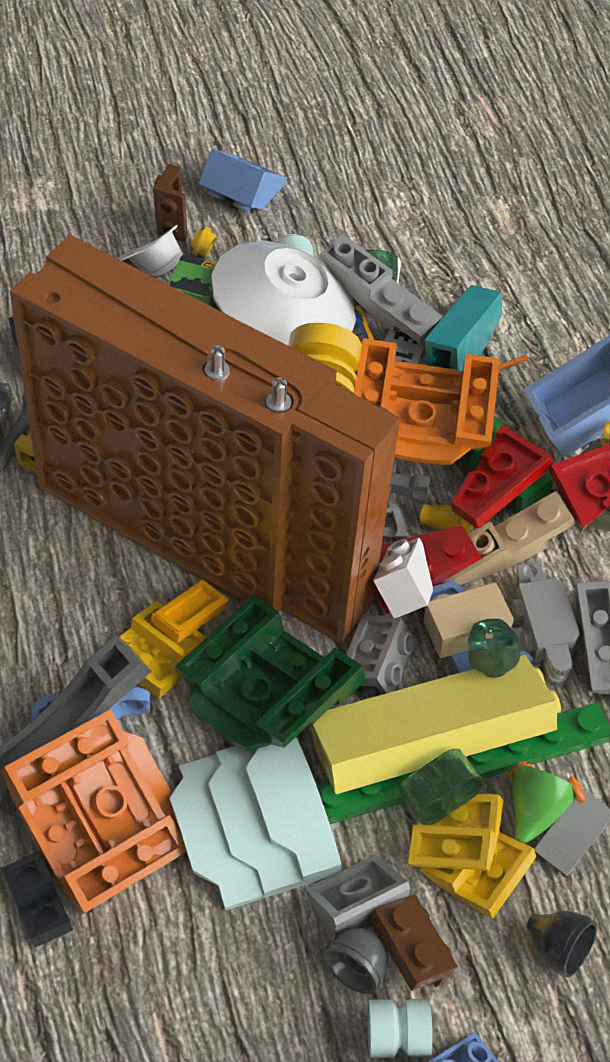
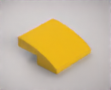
M155 601L133 617L131 628L119 637L128 643L152 671L138 684L160 699L182 679L174 666L199 645L206 636L196 630L178 644L151 623L152 613L164 606L159 601Z
M422 792L418 825H413L408 864L415 867L489 871L500 828L503 807L502 797L497 794Z
M499 831L489 871L420 867V871L458 900L493 919L535 860L536 854L533 847Z

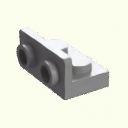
M362 615L346 653L348 657L361 664L364 668L366 680L361 685L376 687L381 695L395 691L396 686L401 682L402 671L407 658L414 649V636L402 617Z

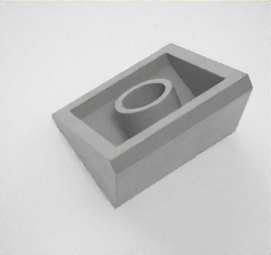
M376 854L305 890L331 941H333L348 929L372 925L373 923L369 918L372 912L379 907L409 897L410 886L406 879Z

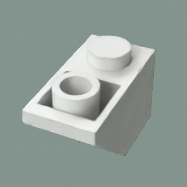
M420 538L409 542L406 539H402L391 544L387 548V552L373 580L394 618L427 606L433 592L426 556Z

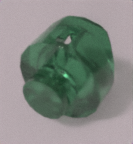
M498 618L485 619L473 625L467 640L468 662L472 668L482 672L487 677L497 678L517 666L520 661L519 639L504 620ZM486 633L492 634V638L486 639Z

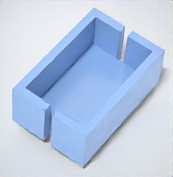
M610 335L524 389L532 407L539 415L538 418L550 441L565 457L601 436L605 424L610 421Z

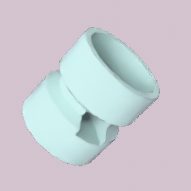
M392 999L368 1000L369 1058H394L398 1049H402L406 1057H431L432 1016L429 999L405 1000L402 1007H397Z

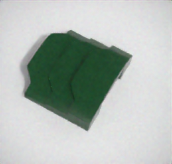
M254 595L174 666L176 672L190 685L191 712L220 736L244 751H251L269 745L285 748L308 725H313L334 704L341 705L366 680L363 666L338 649L333 648L324 657L284 631L280 612Z

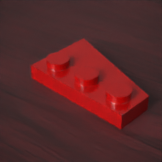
M502 424L496 431V439L491 447H486L481 455L482 461L475 471H470L451 501L452 511L477 529L546 473L551 465H553L552 455Z
M610 443L551 465L548 472L573 516L580 532H582L610 507Z
M463 525L406 539L409 542L420 538L432 586L438 585L482 559ZM395 542L381 546L379 567L387 552V548ZM376 586L375 594L388 614L390 610Z

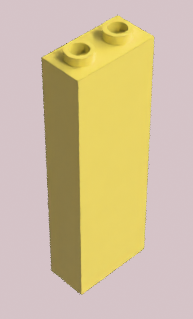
M521 655L327 710L313 725H310L312 745L335 794H339L557 730V713H560L561 705L554 690L550 691L546 686L541 670L538 667L534 668L526 655Z

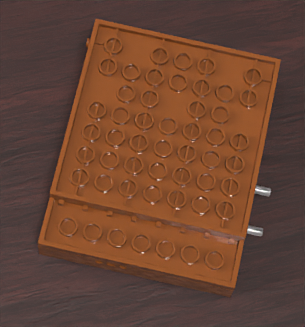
M69 234L46 256L47 264L36 274L29 272L10 290L39 488L199 579H203L208 584L243 604L254 595L277 611L282 610L343 645L350 633L360 622L362 615L367 613L374 601L376 584L373 580L379 567L400 417L392 414L386 408L378 407L355 395L348 389L337 386V370Z

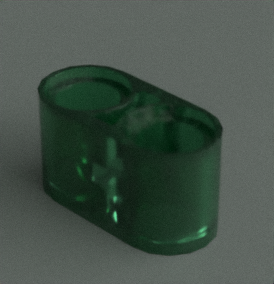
M451 749L406 778L401 784L399 791L418 820L423 825H431L442 820L474 798L483 788L484 779L460 749Z

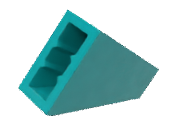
M474 285L469 286L426 337L427 366L462 371L466 354L481 356L502 316V294L500 291Z

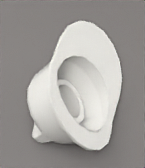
M177 225L158 239L138 247L117 259L123 261L128 258L142 272L151 276H161L177 266L180 257L183 255L172 233Z

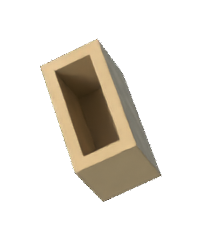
M497 582L488 585L477 584L464 592L450 596L443 594L433 598L425 607L423 622L439 658H444L508 639L514 618Z

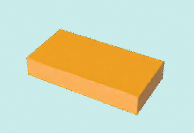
M202 579L152 613L151 623L178 644L226 610L229 599Z

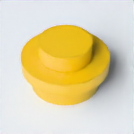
M206 226L203 231L200 229L196 231L190 244L194 248L193 255L197 257L202 255L205 258L208 256L217 238V235L211 232L212 228Z

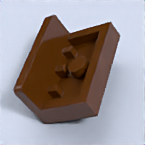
M168 164L163 174L157 176L153 188L157 234L162 236L177 225L172 233L176 240L185 242L188 237L185 194L182 193L181 168Z
M415 894L379 907L370 915L371 922L411 991L430 983L434 987L443 985L458 967L453 959L450 948L444 944L432 924L430 914L422 907Z

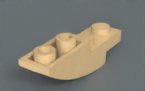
M557 491L496 526H493L490 521L469 533L468 535L482 559L442 583L452 580L458 585L469 583L509 568L546 549V541L576 524Z

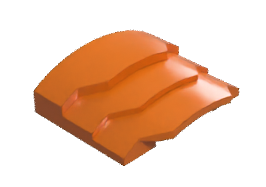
M363 338L354 394L378 407L386 408L392 414L400 417L394 458L426 464L451 465L471 449H479L491 445L500 359L466 354L462 371L395 361L397 343Z
M111 709L8 764L1 770L10 795L29 834L57 883L79 915L86 913L186 853L170 802V797L173 794L154 762L144 739L124 732Z

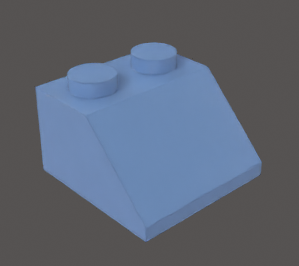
M211 149L199 184L209 188L207 194L224 200L227 196L235 200L233 203L235 207L250 212L251 208L263 210L286 183L287 177L237 155Z

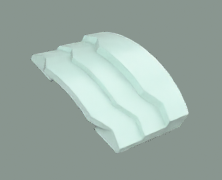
M296 737L285 748L269 745L251 751H244L237 746L216 751L215 755L179 765L182 781L171 795L170 802L193 873L217 885L225 911L331 877L341 872V861L333 833L311 770Z

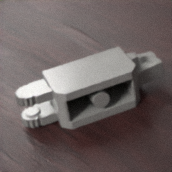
M538 562L518 565L516 570L518 589L515 599L511 600V611L514 620H520L522 626L520 633L522 648L529 652L530 656L534 659L533 665H542L544 675L547 676L546 680H548L551 686H564V683H567L568 673L573 665L571 656L575 651L577 639L580 635L564 583L555 578L547 579Z

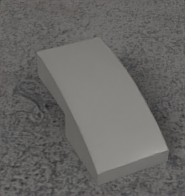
M584 789L585 802L579 803L575 799L534 849L536 853L567 877L589 847L595 844L610 824V808Z

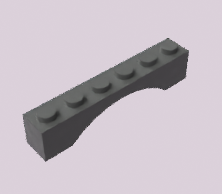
M115 634L84 662L67 687L41 714L0 747V807L11 798L1 773L5 766L108 711L152 672L128 643Z

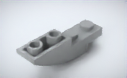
M344 234L339 236L320 253V258L340 284L366 311L391 332L394 333L399 328L417 343L421 344L443 318L442 315L392 279L393 270Z

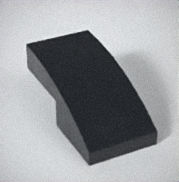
M39 851L1 868L35 948L73 930L70 919Z

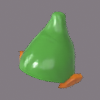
M521 761L506 774L510 779L514 778L515 839L519 842L527 843L551 827L575 799L579 803L585 802L583 788L580 782L573 776H570L569 782L560 777L532 767L530 763L527 764V761Z

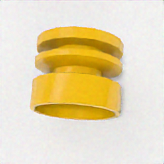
M316 322L297 326L290 334L288 346L337 370L336 385L354 393L357 378L355 373L358 371L362 347L359 338L348 329L335 324Z

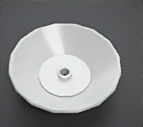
M269 241L238 244L219 257L211 274L213 299L221 312L286 345L289 344L291 332L297 326L306 323L323 322L335 324L351 332L354 328L356 316L350 293L340 284L323 262L291 245Z

